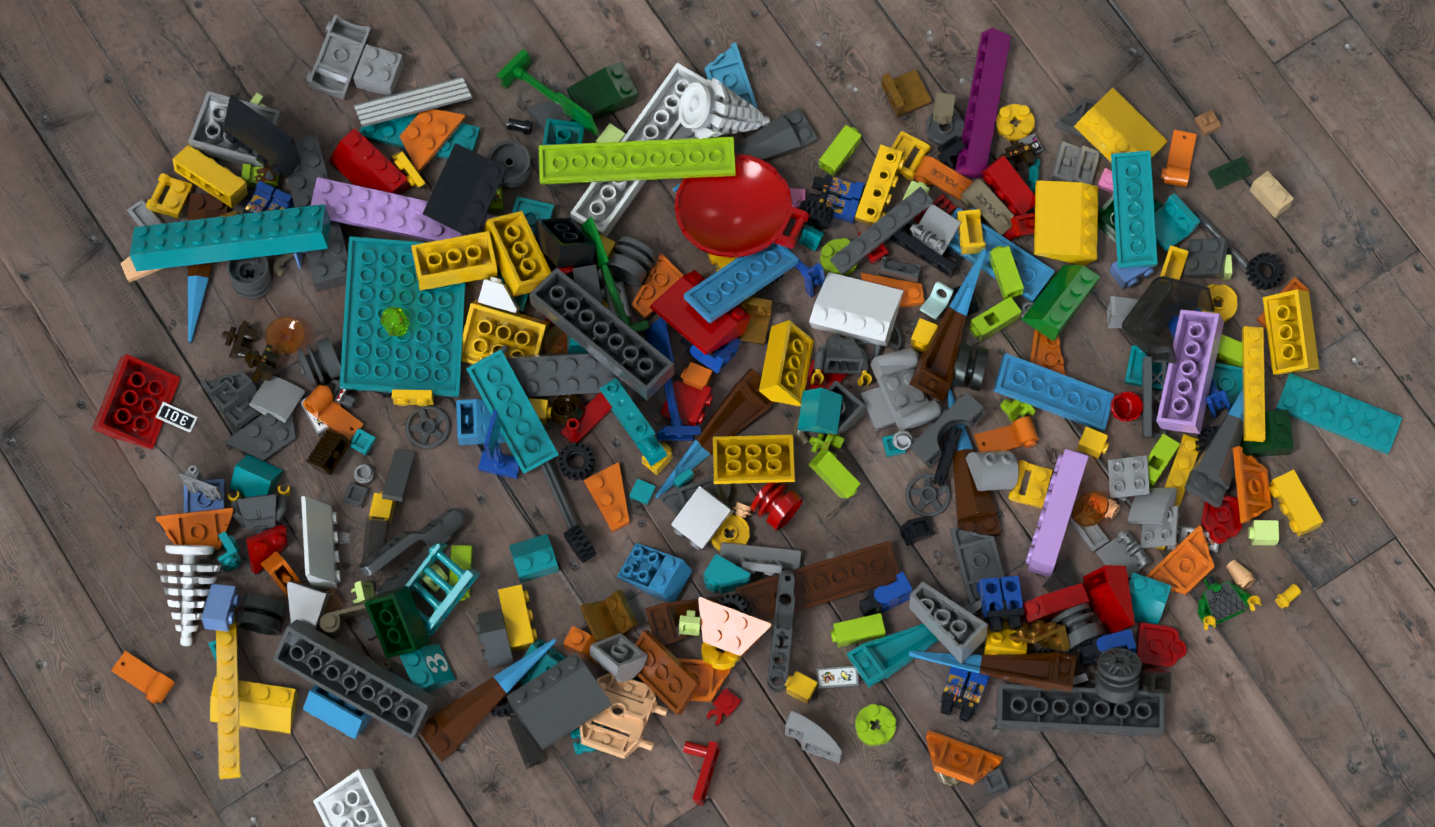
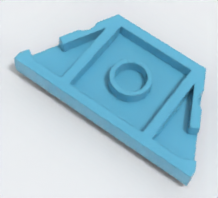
M735 42L724 54L721 53L714 62H711L704 68L706 77L709 80H712V78L717 79L753 105L754 108L758 109Z

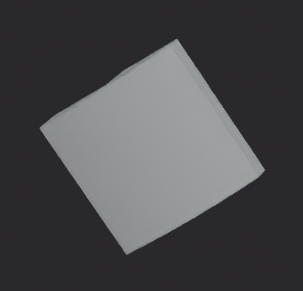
M1062 141L1059 144L1051 178L1061 182H1082L1092 185L1100 152L1084 145L1077 147Z
M271 376L269 381L265 380L249 406L265 416L269 413L285 423L305 393V390L286 380Z
M880 387L860 393L875 431L892 424L896 426Z
M1150 488V494L1135 496L1127 522L1130 524H1166L1169 507L1175 504L1177 488Z

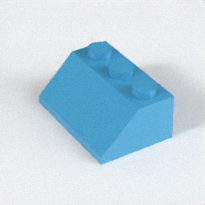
M317 685L309 691L303 710L312 716L319 718L329 726L338 729L353 739H356L365 730L372 719V716Z

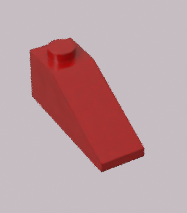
M1080 583L1023 603V608L1028 623L1032 624V622L1037 620L1047 621L1071 607L1089 603L1090 600L1084 584Z

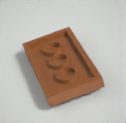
M649 630L643 631L635 645L645 652L648 657L637 676L676 715H681L701 682Z

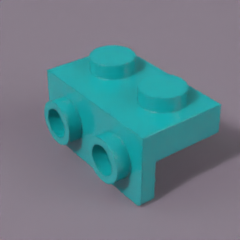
M224 531L218 536L227 553L218 557V560L224 572H227L228 570L233 571L237 569L242 560L238 554L240 549L232 535L228 537Z

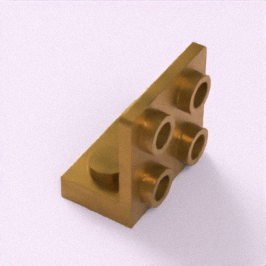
M916 70L895 78H891L889 73L882 75L881 87L897 117L931 103V98Z
M749 297L738 304L751 318L745 333L737 339L764 345L772 312V301Z
M616 590L603 601L586 603L580 606V610L596 642L619 633L626 636L639 625L622 590Z
M1037 620L1032 622L1031 626L1018 628L1015 633L1009 635L1011 640L1029 643L1038 641L1040 647L1060 651L1070 649L1065 625L1056 624V622Z

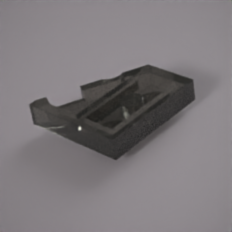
M1068 556L1043 584V588L1051 593L1081 583Z

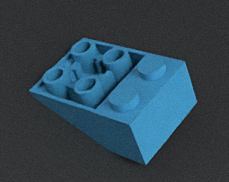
M480 399L456 400L457 438L459 445L484 444L492 417L485 402ZM499 432L498 443H506L503 435Z
M636 543L618 573L617 578L659 600L675 602L693 570L680 558Z

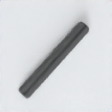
M551 461L541 464L543 473L568 529L576 524L579 525Z

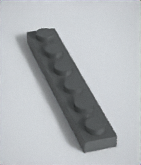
M920 186L830 258V262L841 275H844L929 207L933 200Z

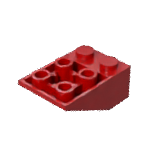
M1105 565L1083 576L1084 587L1090 604L1108 634L1121 632L1135 625L1126 566Z

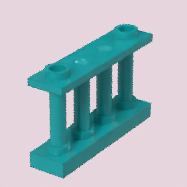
M617 378L599 388L612 406V412L650 466L666 457V451L654 436L656 433Z
M436 543L429 549V555L405 585L409 587L410 592L415 590L434 607L435 612L431 617H427L418 609L428 636H433L480 575L476 569L463 570L443 552L448 546L446 543ZM437 559L458 576L459 581L455 586H451L431 568ZM425 574L446 591L447 596L443 601H438L419 584Z

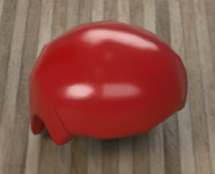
M1134 392L1118 393L1110 402V411L1114 418L1121 422L1137 419L1142 413L1143 402L1140 396Z

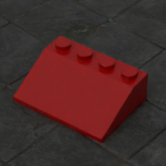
M693 270L677 280L650 305V308L701 352L707 355L743 335L751 316L737 305L709 324L684 299V293L705 280L701 274Z
M129 354L123 355L118 361L92 429L106 436L152 450L163 424L162 420L155 417L163 402L171 404L181 377Z

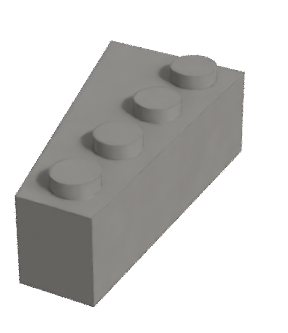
M923 581L910 594L909 609L960 664L986 639L988 624Z

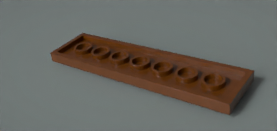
M890 541L792 570L795 578L793 593L795 596L794 613L895 582V577L900 571ZM779 575L735 588L738 595L745 597V600L749 601V608H752L750 615L765 621L774 619ZM788 596L780 597L782 604H790L791 600Z

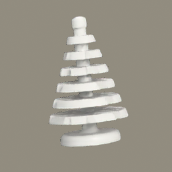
M712 78V80L707 79L702 83L694 82L688 85L680 98L679 118L681 124L685 128H690L695 133L694 136L696 138L719 137L737 132L757 130L759 127H764L770 123L769 117L763 116L760 110L754 108L753 105L715 78Z
M165 545L166 553L183 556V563H157L158 570L183 572V575H160L162 582L183 584V587L180 588L165 587L164 591L165 594L182 595L181 600L167 601L171 607H182V612H171L172 619L181 620V624H175L176 631L181 632L180 644L182 646H191L193 641L192 632H197L199 625H193V620H201L203 614L193 612V608H205L206 604L205 600H193L194 596H208L210 591L207 588H195L194 584H214L217 579L215 576H196L194 572H218L222 565L195 563L197 555L213 554L214 546Z

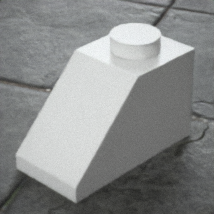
M490 277V280L484 279L478 300L479 303L519 313L520 308L514 297L511 296L507 285L501 283L502 279Z

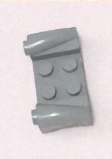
M334 15L332 22L329 21L325 30L327 35L312 72L309 71L305 82H308V87L344 100L357 63L370 35L371 28L354 25L338 15Z
M911 347L876 356L870 363L899 431H908L921 425L935 423L942 413L939 403L935 400L928 401L924 392L909 385L915 372L914 368L919 360L918 353Z

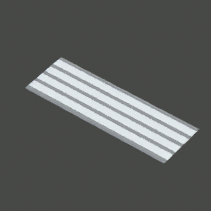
M463 77L355 104L354 107L361 125L364 127L472 99V96Z

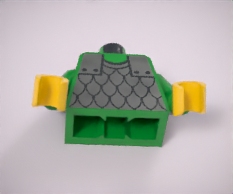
M1212 575L1203 580L1208 590L1204 591L1198 600L1197 615L1204 624V630L1207 631L1208 625L1210 628H1216V625L1244 613L1248 608L1247 605H1249L1251 611H1255L1254 605L1262 606L1258 596H1252L1229 581L1219 584L1215 576Z

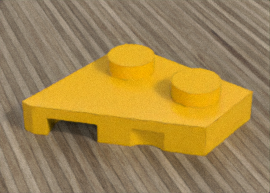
M403 151L397 152L390 157L395 166L408 178L411 187L419 188L425 184Z

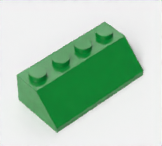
M1063 265L1021 320L1052 341H1055L1093 292L1100 276L1083 265Z

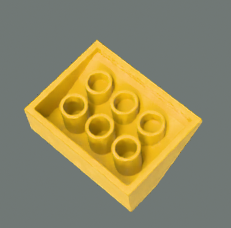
M1114 88L1110 89L1074 126L1110 162L1111 154L1151 151L1152 158L1168 142Z
M1036 181L1034 255L1083 266L1097 260L1098 186L1082 182Z
M476 300L470 304L462 336L461 361L475 364L482 357H488L501 350L503 345L509 348L508 352L504 353L505 356L541 354L551 322L482 304Z
M793 435L713 437L714 484L795 482Z

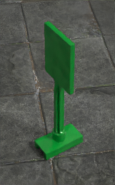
M524 49L496 74L502 80L501 86L506 89L517 78L525 81L551 101L561 105L567 116L595 136L599 135L590 113L562 93L558 92L556 94L528 74L526 69L533 63L528 52Z
M591 217L582 226L584 231L596 243L594 259L597 267L602 268V275L617 316L636 333L645 331L649 328L647 320L631 324L629 317L625 313L612 274L606 265L609 262L594 219Z

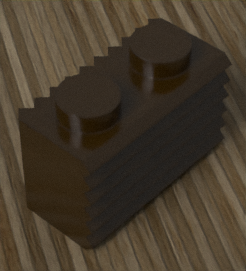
M326 429V432L323 433L324 435L321 436L306 462L315 470L331 476L352 442L343 434Z

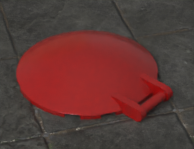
M734 154L735 176L684 178L675 197V216L678 226L683 235L694 246L712 255L721 257L748 256L767 248L772 243L793 249L796 245L795 240L804 222H807L810 216L806 211L792 207L789 186L786 180L777 172V169L764 160L753 156ZM790 219H797L789 237L783 235Z

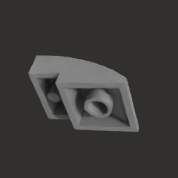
M791 711L785 725V735L802 741L801 750L840 764L842 751L830 735L811 720Z

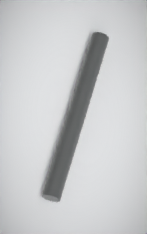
M1198 209L1193 212L1214 238H1225ZM1229 242L1227 252L1246 270V266L1250 263Z

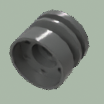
M622 236L618 241V245L614 248L616 254L610 255L609 262L606 265L614 278L623 281L627 285L639 287L647 275L646 270H649L652 266L651 263L655 261L656 254L644 243L631 237Z
M265 256L228 261L227 271L236 294L246 299H258L270 290L273 283L272 273Z
M329 337L316 341L317 351L315 352L309 344L306 345L309 352L307 355H304L302 348L297 349L298 362L305 378L312 387L317 386L314 379L316 376H319L321 383H324L323 373L325 372L328 373L331 379L340 376L341 366Z
M1088 603L1071 607L1051 621L1056 622V624L1065 625L1070 649L1065 651L1066 654L1080 651V646L1089 644L1092 637L1097 636V639L1105 635L1098 622L1089 624L1095 615L1093 612L1088 613L1091 610Z
M1111 648L1104 651L1098 659L1095 681L1096 693L1104 700L1113 703H1126L1133 700L1137 696L1142 666L1140 658L1134 652L1123 648Z

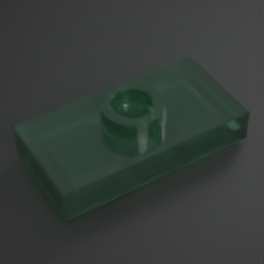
M1244 156L1210 170L1208 175L1218 190L1252 175V171Z

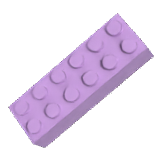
M1180 310L1156 420L1161 429L1201 433L1207 405L1206 397L1209 395L1224 325L1220 314Z
M1065 449L1063 455L1059 454L1048 488L1052 492H1047L1043 508L1046 510L1042 509L1037 524V527H1040V529L1036 528L1031 543L1035 547L1030 546L1025 562L1029 564L1027 571L1051 578L1086 466L1087 455Z

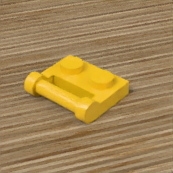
M900 131L891 147L902 151V158H905L902 170L898 169L897 172L908 180H913L917 168L923 157L930 152L931 146ZM916 147L919 149V152L908 169L904 165Z
M161 173L158 178L157 187L145 206L151 211L179 219L193 190V184ZM165 186H170L163 203L158 204Z
M1018 460L1017 484L1009 492L1008 499L1042 509L1053 470ZM1025 471L1031 472L1024 496L1019 494Z

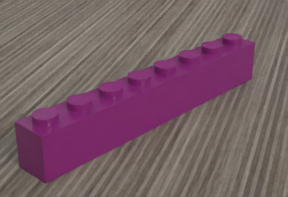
M993 27L981 33L961 138L965 147L958 154L955 171L973 180L984 176L981 171L987 167L988 158L991 153V141L994 136L998 103L1001 99L1000 92L1004 82V70L1007 66L1006 59L1010 49L1011 36Z

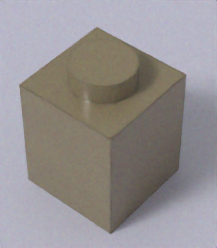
M936 93L932 121H936L939 124L952 123L956 95Z

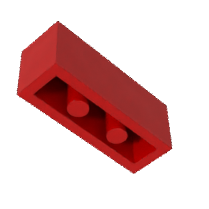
M1004 155L998 157L981 171L984 175V181L994 188L996 197L1004 201L1007 209L1014 216L1024 215L1035 206V195Z

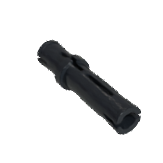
M950 426V431L946 442L943 443L942 447L944 449L934 479L932 480V483H938L939 486L945 485L954 453L958 450L957 444L963 430L961 428L956 429V426Z

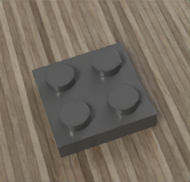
M1226 238L1190 239L1184 276L1186 278L1222 277L1229 241Z

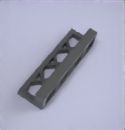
M1142 358V438H1160L1162 434L1166 435L1165 429H1162V434L1152 433V423L1157 420V416L1152 412V403L1155 400L1159 403L1161 402L1158 397L1162 394L1167 374V358ZM1152 363H1162V371L1157 376L1152 372ZM1155 380L1162 386V391L1157 396L1152 392V383Z

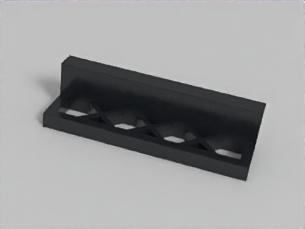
M909 223L904 226L907 234L899 230L889 238L892 242L950 278L964 259V257L948 247L941 256L912 238L913 234L910 233L912 225ZM950 256H951V257L955 258L957 261H956V263L954 264L953 262L949 261V260L946 259L945 257H950Z

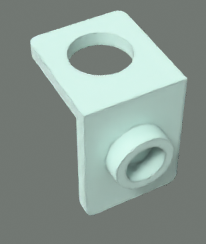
M937 281L931 295L921 306L920 311L933 319H937L947 307L954 292L953 289ZM943 289L947 293V297H941L937 290Z

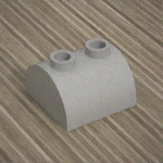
M1011 451L971 452L967 455L966 461L978 491L1014 489L1018 480V464L1015 455Z
M621 633L591 644L590 656L601 665L602 669L614 675V678L619 682H625L635 677L645 665L648 657L645 652Z

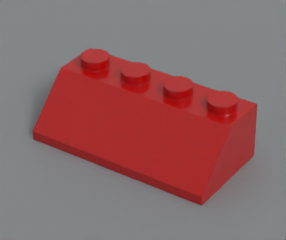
M356 128L340 140L329 159V162L352 185L402 195L410 188L408 178Z

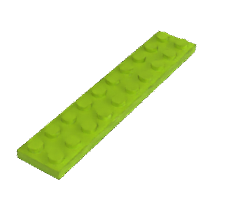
M734 137L539 145L540 184L735 176Z

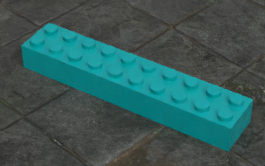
M325 204L227 217L222 216L134 227L130 258L136 271H146L328 249L331 220Z

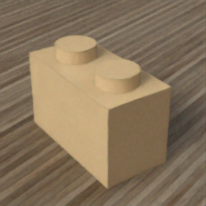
M1266 171L1253 181L1250 192L1275 219L1289 209L1294 200L1269 171Z

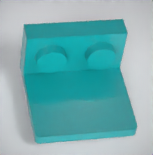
M1175 193L1169 196L1164 206L1155 212L1156 241L1165 251L1169 250L1170 245L1175 246L1193 234L1200 223L1197 216Z
M539 639L532 643L525 656L545 645L546 642ZM551 647L519 682L525 685L567 657Z

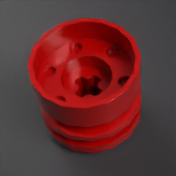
M781 482L767 483L763 486L750 506V510L753 512L759 511L758 516L760 518L769 513L766 523L776 531H779L790 521L803 502V498L794 490L784 495L787 485L785 483L781 484Z

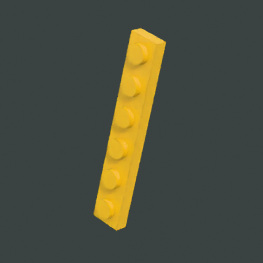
M1244 326L1242 328L1244 441L1264 442L1263 327Z
M1183 434L1164 487L1177 488L1174 506H1180L1185 492L1186 481L1199 452L1196 451L1199 445H1195V442L1199 439ZM1163 546V547H1155V548L1164 551L1165 546Z

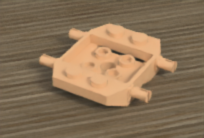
M610 672L599 677L596 681L612 706L579 726L581 744L625 759L638 747L652 751L654 742L644 740L643 733L651 714L657 713L666 717L668 708L657 705L655 693L644 683L633 679L619 682ZM614 708H620L623 710V713L621 715H616L612 712V710ZM594 721L602 726H608L610 728L619 730L622 733L630 734V736L627 737L625 735L599 727L597 725L591 724V722Z

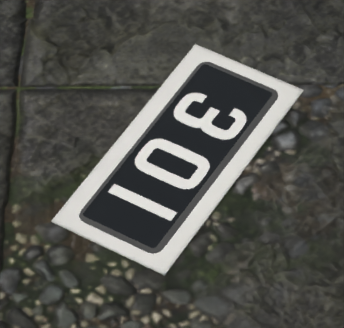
M163 402L155 418L190 433L198 417Z

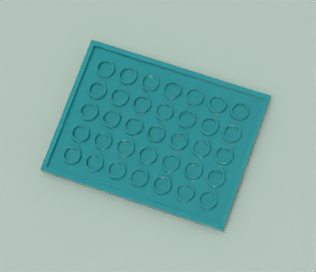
M349 236L339 389L391 393L392 390H432L433 396L459 397L465 282L419 290L411 245L426 242ZM404 317L408 320L407 324L404 322Z

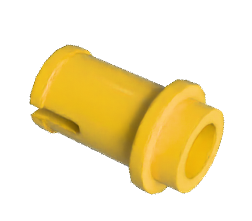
M1291 584L1282 594L1276 596V604L1282 609L1289 607V603L1301 594L1300 588L1295 584Z

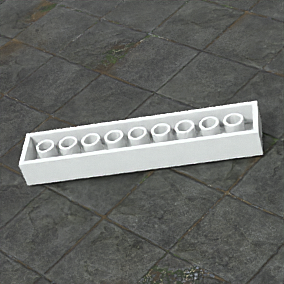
M676 63L621 142L671 140L682 126L679 118V103L684 90L688 85L694 82L702 83L706 79ZM647 180L592 182L571 211L570 216L582 229V224L587 219L593 217L598 233L607 238Z

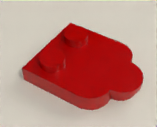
M1224 495L1222 504L1218 508L1213 507L1206 501L1204 502L1200 524L1205 531L1209 532V538L1214 543H1225L1228 537H1235L1239 534L1242 523L1240 522L1238 498Z
M1143 622L1138 624L1136 655L1140 658L1142 665L1169 668L1178 659L1186 655V644L1179 639V634L1175 628Z

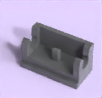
M883 256L879 276L917 283L921 264L917 263L916 266L889 260L886 256Z

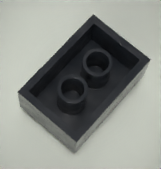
M572 218L536 219L534 237L540 249L557 267L567 268V266L584 267L585 265H593L596 243Z

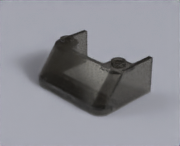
M1166 276L1157 277L1122 322L1123 332L1148 357L1176 364L1178 361L1172 340L1160 337V334L1174 315H1180V310L1194 311L1197 308L1214 312L1215 309L1210 290L1205 286Z

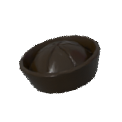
M574 394L560 395L552 404V418L555 422L562 425H567V421L571 418L579 420L585 411L583 401Z

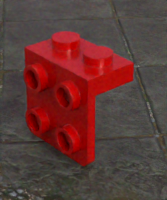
M675 381L673 389L683 425L698 426L702 424L706 415L704 413L707 406L710 407L714 398L712 388L704 385L703 389L700 390L683 382ZM666 399L661 415L671 420Z

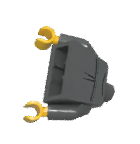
M838 333L833 334L830 338L826 339L825 345H821L815 354V373L810 380L812 385L815 377L820 379L819 386L822 384L824 376L821 370L824 373H861L857 380L859 386L863 385V379L866 380L867 386L872 381L871 375L867 373V370H869L867 354L857 346L852 338H842Z
M279 485L278 493L241 497L239 491H236L237 496L232 498V495L228 493L231 507H234L233 517L242 527H246L247 531L256 530V534L268 530V528L276 527L277 523L282 521L287 510L290 487L288 486L287 491L282 492L281 485Z

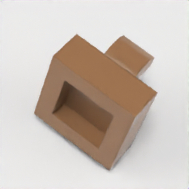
M1213 110L1205 112L1194 119L1203 136L1221 128V124Z

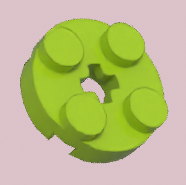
M847 238L831 240L821 249L820 263L827 274L831 272L841 275L830 262V258L850 243ZM856 264L843 276H850L852 273H854L858 264Z
M870 704L863 708L856 717V734L866 745H884L894 736L896 719L886 707ZM879 721L881 728L872 730L870 722Z

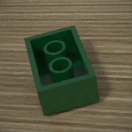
M408 586L379 593L364 602L386 658L417 651L431 642Z

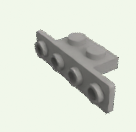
M722 542L720 556L733 564H738L740 568L750 574H755L756 571L764 572L765 575L775 576L776 573L780 574L782 569H798L801 551Z

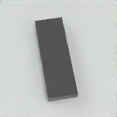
M395 449L382 493V499L403 501L415 459V452Z

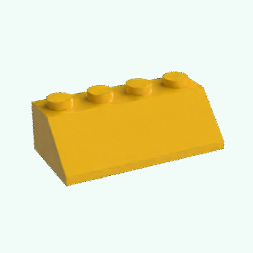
M523 211L487 220L481 232L489 231L496 264L511 296L516 297L532 292L551 274V271Z
M489 231L411 245L420 291L497 276V264Z
M1297 289L1262 297L1273 375L1302 373L1320 369L1309 291Z
M790 320L771 326L759 391L773 402L801 406L814 340Z
M217 677L214 679L210 703V722L218 723ZM239 680L240 726L291 734L299 696L298 692L292 688Z

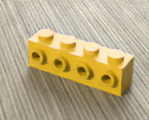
M187 145L172 159L175 172L231 208L235 207L248 195L247 183L242 177L236 176L227 167L220 166L213 158L206 157L199 149H194Z
M880 145L855 215V221L872 226L886 214L883 211L885 205L889 206L891 202V188L896 187L899 179L896 176L898 169L902 170L905 158H902V151Z

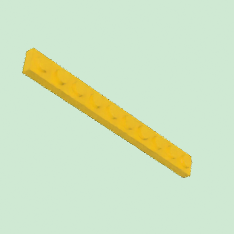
M237 607L235 608V621L230 625L229 632L216 630L220 779L241 777Z

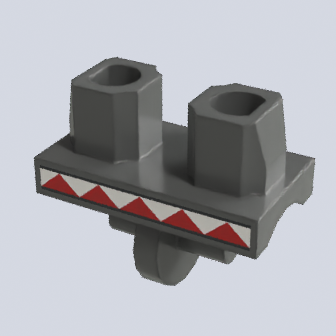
M340 378L339 380L332 379L330 383L334 387L332 392L334 395H337L335 402L341 407L345 406L353 409L357 402V397L350 394L352 390L339 389Z

